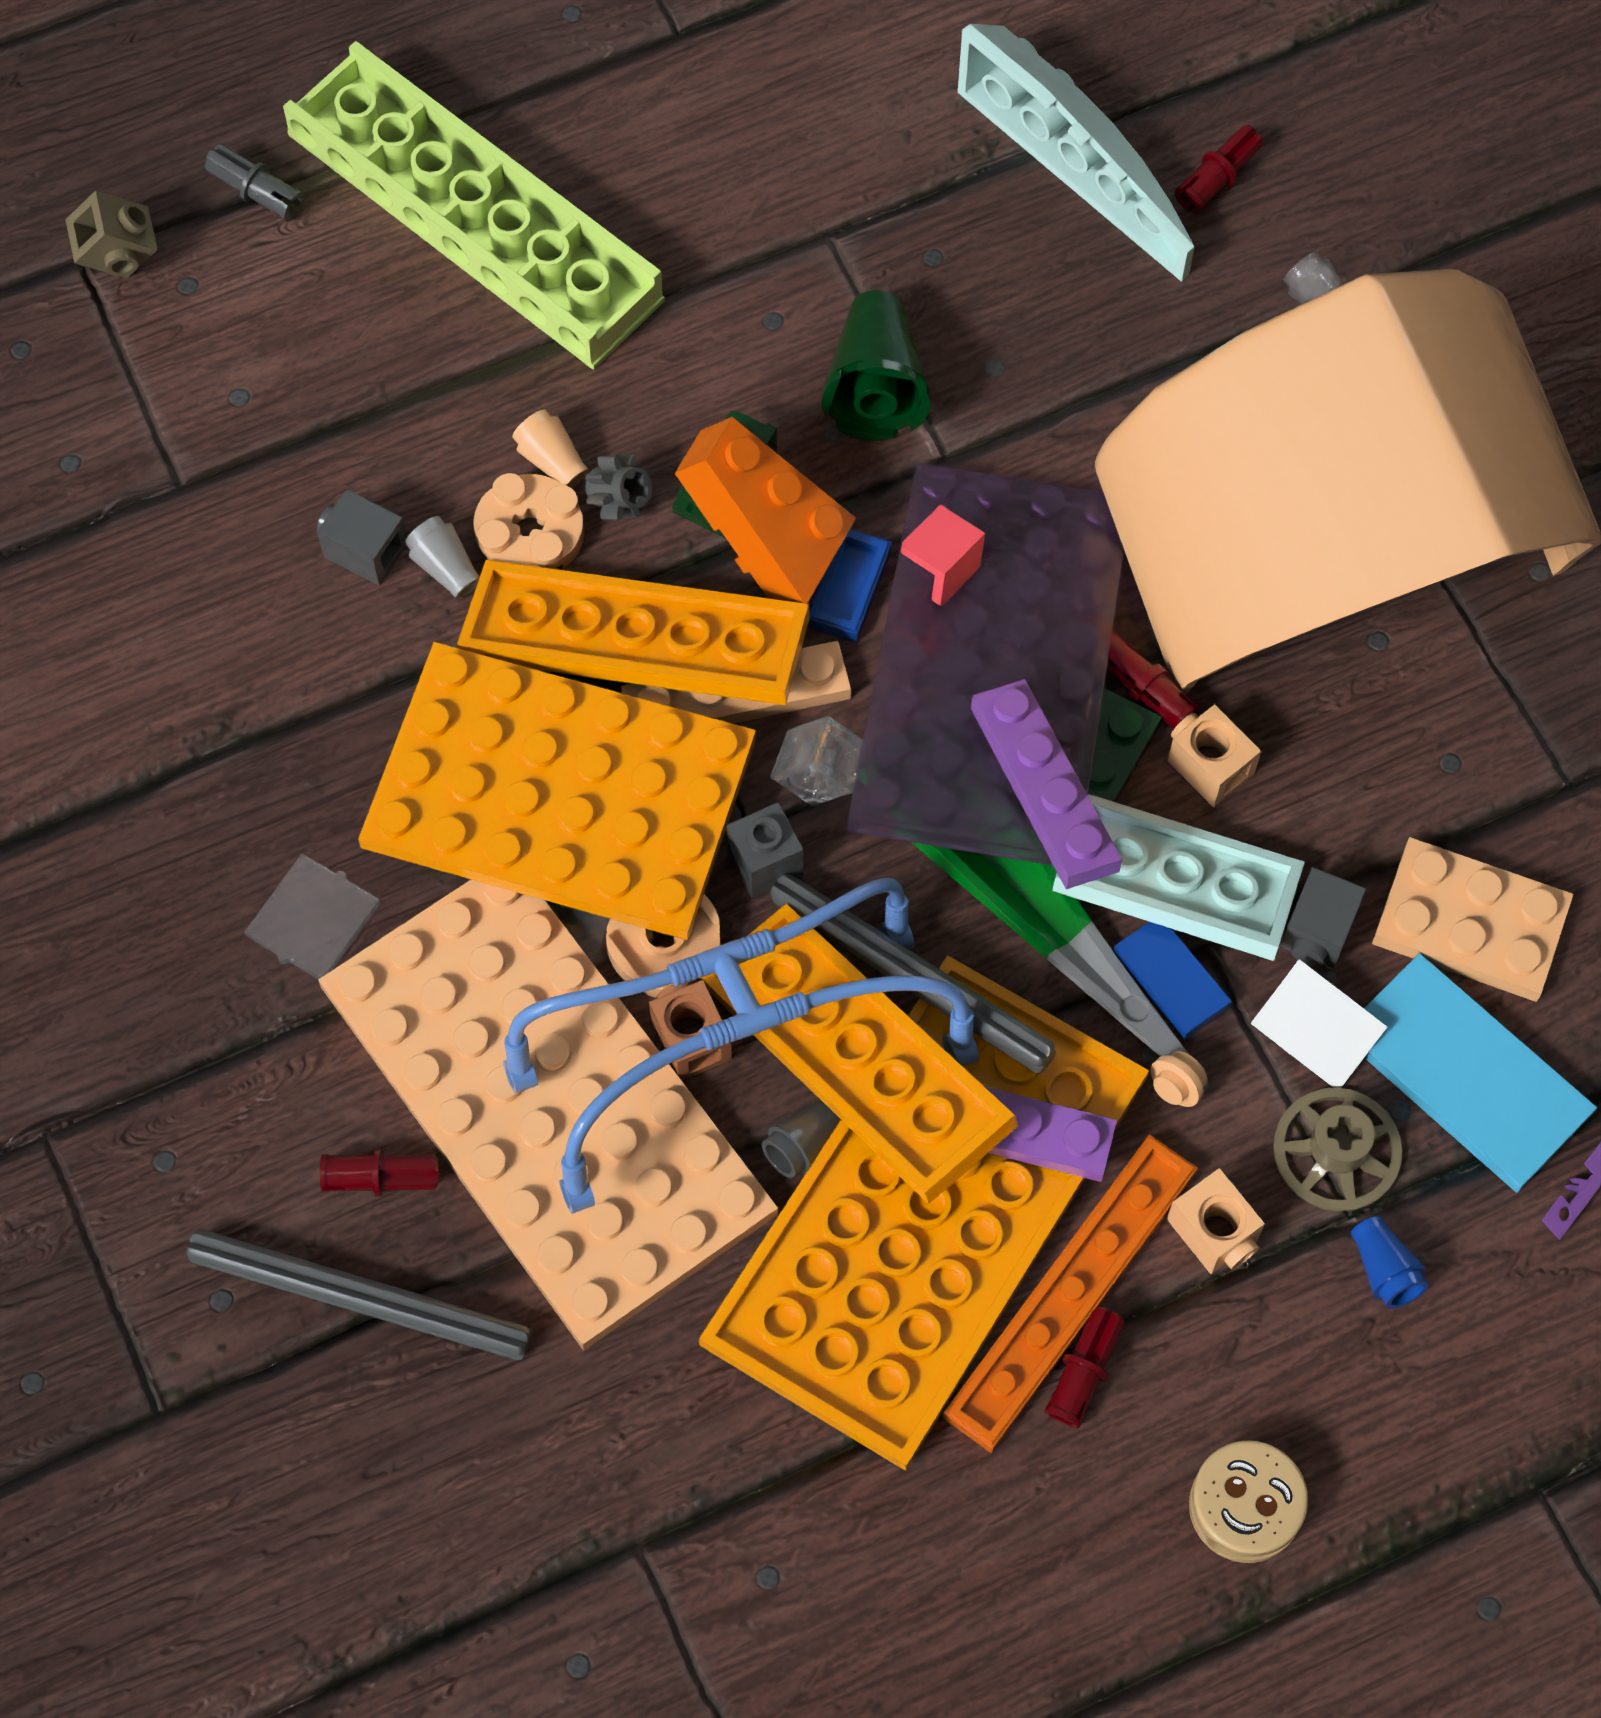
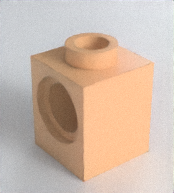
M1215 704L1200 716L1196 713L1188 715L1172 731L1171 737L1173 740L1168 762L1213 808L1255 774L1261 750ZM1204 746L1214 747L1223 756L1209 758L1201 754L1198 748Z
M1220 1168L1174 1200L1167 1217L1168 1222L1211 1275L1225 1264L1231 1270H1234L1248 1261L1260 1248L1255 1242L1258 1241L1265 1225ZM1211 1216L1223 1217L1231 1223L1234 1233L1223 1237L1214 1235L1207 1229L1204 1220Z

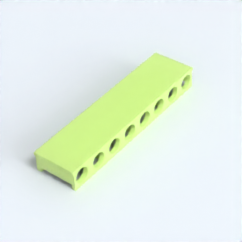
M357 41L349 46L350 55L297 103L289 100L283 106L288 126L287 132L291 138L591 369L595 370L665 302V297L662 293L661 271Z

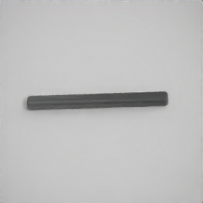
M792 874L782 875L770 890L772 900L776 905L782 907L787 904L800 917H804L833 901ZM846 910L813 928L886 976H924L952 984L964 994L969 1008L973 1011V1033L1035 1073H1042L1053 1061L1056 1051L1052 1041L850 911ZM910 991L950 1017L954 1007L946 998L928 992Z
M203 1229L195 1230L188 1244L187 1256L192 1263L507 1358L522 1360L530 1343L531 1333L527 1326Z

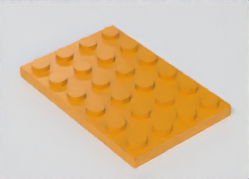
M433 642L358 841L360 847L365 850L689 940L756 742V730Z

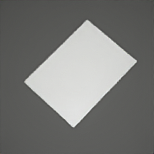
M1300 959L1251 1022L1253 1026L1333 1088H1341L1387 1028L1385 1024Z

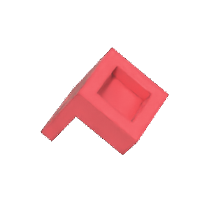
M940 504L902 542L901 553L935 575L932 601L943 606L980 568L985 532Z

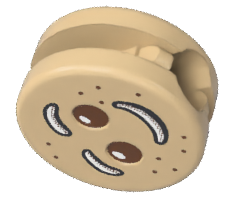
M1251 1440L1233 1442L1213 1452L1201 1466L1189 1496L1190 1517L1201 1540L1218 1555L1241 1563L1265 1561L1286 1549L1302 1527L1308 1509L1306 1483L1294 1461L1272 1445Z

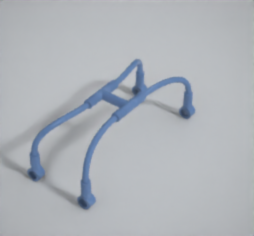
M880 878L870 881L812 913L770 932L768 929H764L668 964L667 970L651 975L550 997L526 1007L515 1016L504 1040L507 1060L503 1061L508 1082L516 1094L538 1086L537 1076L530 1059L528 1038L524 1030L532 1021L547 1014L585 1004L633 995L669 984L677 987L716 973L737 1013L733 1017L701 1028L700 1034L680 1041L639 1063L611 1083L588 1105L571 1130L565 1155L561 1160L563 1179L559 1180V1185L566 1206L571 1214L595 1206L593 1192L587 1178L585 1157L581 1153L584 1139L594 1122L618 1097L632 1086L666 1065L703 1048H706L707 1051L713 1050L730 1042L807 1015L811 1008L841 999L887 991H922L940 995L949 1000L954 1007L950 1015V1034L943 1036L944 1050L961 1066L978 1061L979 1052L973 1038V1011L969 1008L964 994L950 983L924 976L903 975L869 978L828 987L806 995L798 992L760 1006L738 965L752 958L773 952L776 945L791 940L858 903L884 892H888L889 896L885 902V922L879 923V931L907 949L914 947L913 934L908 924L909 901L898 881L892 878Z

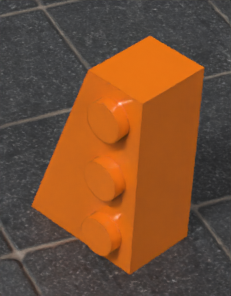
M733 417L700 430L675 472V475L713 530L720 529L735 550L738 557L734 560L744 574L750 572L768 599L807 604L856 517Z

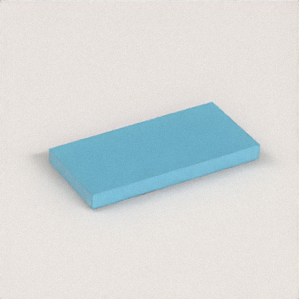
M1420 953L1364 1008L1387 1026L1386 1030L1364 1058L1516 1193L1533 1178L1597 1109L1594 1104Z

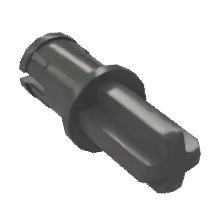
M218 144L213 150L208 152L204 166L207 172L238 190L242 200L246 202L254 200L279 215L286 222L293 220L297 216L298 212L281 200L285 198L302 208L305 200L304 192L293 188L270 174L266 164H254L224 145Z

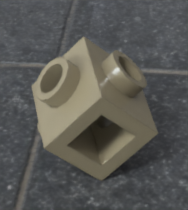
M95 190L65 219L75 264L103 271L114 276L128 278L157 251L156 238L148 206Z

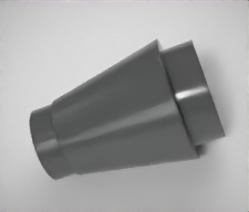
M821 1100L816 1101L768 1129V1137L762 1142V1150L771 1165L782 1175L794 1178L798 1173L806 1174L841 1119Z

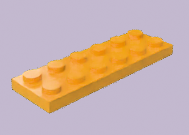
M486 560L457 642V648L535 670L786 705L810 619L809 604Z
M785 904L749 935L764 929H768L770 932L802 917L789 905ZM814 929L776 945L773 952L738 964L760 1006L798 992L806 995L843 983L867 979ZM716 973L701 977L700 979L704 981L709 993L733 1016L737 1015ZM883 992L826 1003L809 1009V1014L754 1034L769 1051L928 1204L1018 1127L1015 1115Z

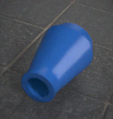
M1381 1216L1370 1217L1353 1228L1351 1236L1357 1244L1375 1299L1383 1300L1388 1309H1396L1416 1300L1428 1289L1429 1283L1424 1276L1427 1268L1388 1228Z

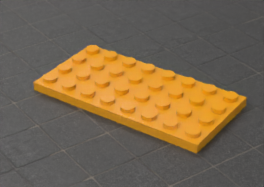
M947 955L939 967L941 971L1052 1041L1056 1051L1053 1061L1045 1071L1035 1073L973 1033V1038L979 1052V1059L963 1067L983 1086L1117 1120L1116 1130L1146 1081L1149 1070ZM919 998L908 1016L944 1049L943 1036L950 1034V1017ZM840 1120L700 1336L699 1345L906 1471L1085 1178L987 1153L928 1204L855 1132Z

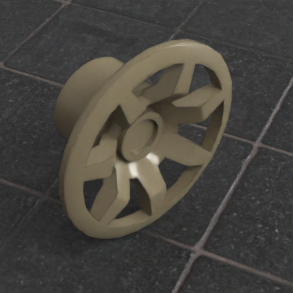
M1324 1088L1302 1096L1285 1111L1279 1120L1274 1135V1158L1280 1176L1299 1198L1323 1210L1337 1212L1354 1211L1378 1201L1396 1180L1401 1166L1402 1145L1396 1124L1387 1111L1376 1101L1351 1089ZM1324 1100L1343 1101L1342 1105H1336L1327 1109L1321 1116L1310 1107L1312 1104ZM1353 1104L1369 1111L1381 1125L1373 1126L1370 1118L1362 1110L1354 1107ZM1300 1113L1308 1127L1313 1131L1311 1138L1285 1142L1288 1126ZM1387 1135L1391 1150L1389 1167H1386L1369 1154L1373 1143ZM1285 1154L1298 1156L1313 1155L1316 1163L1302 1184L1289 1169ZM1360 1168L1366 1173L1383 1178L1374 1190L1355 1198L1353 1171ZM1330 1171L1337 1174L1338 1184L1344 1200L1327 1199L1310 1190Z

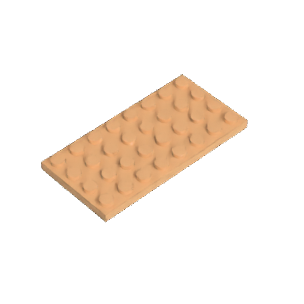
M471 879L318 979L321 989L583 1351L778 1216L776 1204L669 1064L632 1086L618 1097L594 1122L584 1139L581 1153L585 1157L587 1178L593 1192L595 1206L574 1214L569 1212L560 1189L559 1180L563 1179L561 1160L565 1155L567 1141L572 1128L588 1105L604 1089L624 1073L660 1051L619 998L556 1011L532 1021L525 1028L524 1033L528 1038L530 1059L537 1076L538 1086L516 1094L513 1092L504 1070L503 1061L507 1060L504 1040L515 1016L526 1007L541 1000L565 993L608 985L545 900Z

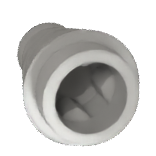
M435 516L421 523L408 535L405 544L411 550L409 558L449 590L456 600L466 597L476 589L480 576L475 571L452 523L445 524L440 516Z

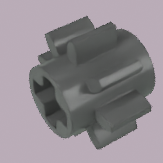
M637 455L598 456L599 466L592 469L585 476L587 504L602 507L600 517L603 520L620 521L621 518H639V508L643 507L652 498L650 470L636 467Z

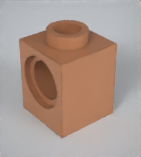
M703 980L691 985L688 983L677 987L671 985L663 989L657 995V999L649 1002L651 1023L663 1049L700 1034V1030L694 1034L687 1035L679 1033L673 1028L678 1021L684 1018L697 1019L703 1024V1027L722 1021ZM731 1042L710 1051L703 1048L670 1063L671 1067L682 1081L731 1061Z

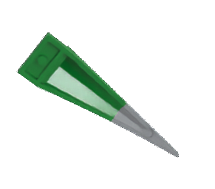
M942 712L860 772L858 784L896 822L894 828L1121 1024L1159 1056L1170 1055L1174 1051H1182L1189 1054L1127 972L1077 898L1052 891L1057 871L1049 856L1018 810L983 751L945 712ZM1207 1078V1084L1203 1087L1204 1092L1206 1091V1089H1207V1087H1208V1078Z

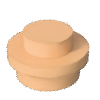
M1174 1051L1170 1055L1160 1056L1152 1064L1150 1073L1153 1086L1157 1094L1164 1101L1172 1105L1191 1107L1196 1105L1203 1097V1087L1207 1084V1075L1201 1064L1189 1054L1182 1051Z

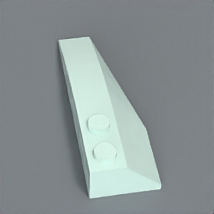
M969 24L962 30L958 93L1181 282L1187 278L1195 246L1163 189L1143 159L1112 121L1075 86L1073 80L1065 71L1051 66L1038 55L1034 46L1026 39L1018 38L1005 26Z

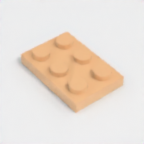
M1409 837L1372 944L1413 959L1420 953L1438 968L1537 1002L1542 994L1573 894Z

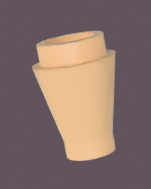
M545 409L539 410L525 419L514 431L512 437L518 444L517 452L552 479L573 489L585 479L586 474H589L590 470L582 462L558 416L551 417Z

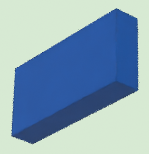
M852 529L849 530L816 587L809 606L810 619L807 628L857 643L891 554V541Z
M1148 922L1114 946L1113 952L1122 965L1184 1040L1230 1008L1232 1003L1230 998L1171 928Z

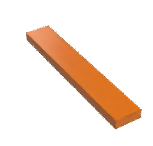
M1149 1134L943 1412L942 1418L992 1454L1085 1327L1092 1311L1101 1305L1169 1212L1172 1202L1180 1197L1197 1173L1198 1167Z

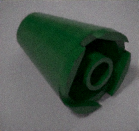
M883 290L864 292L852 301L822 389L821 406L825 416L827 417V414H829L836 420V428L843 434L853 438L868 441L895 438V430L909 425L910 432L918 428L925 421L930 410V390L903 303L896 295Z

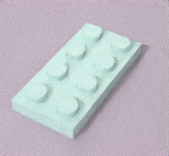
M1087 794L1122 858L1120 872L1067 890L1057 873L1052 891L1274 961L1304 861Z

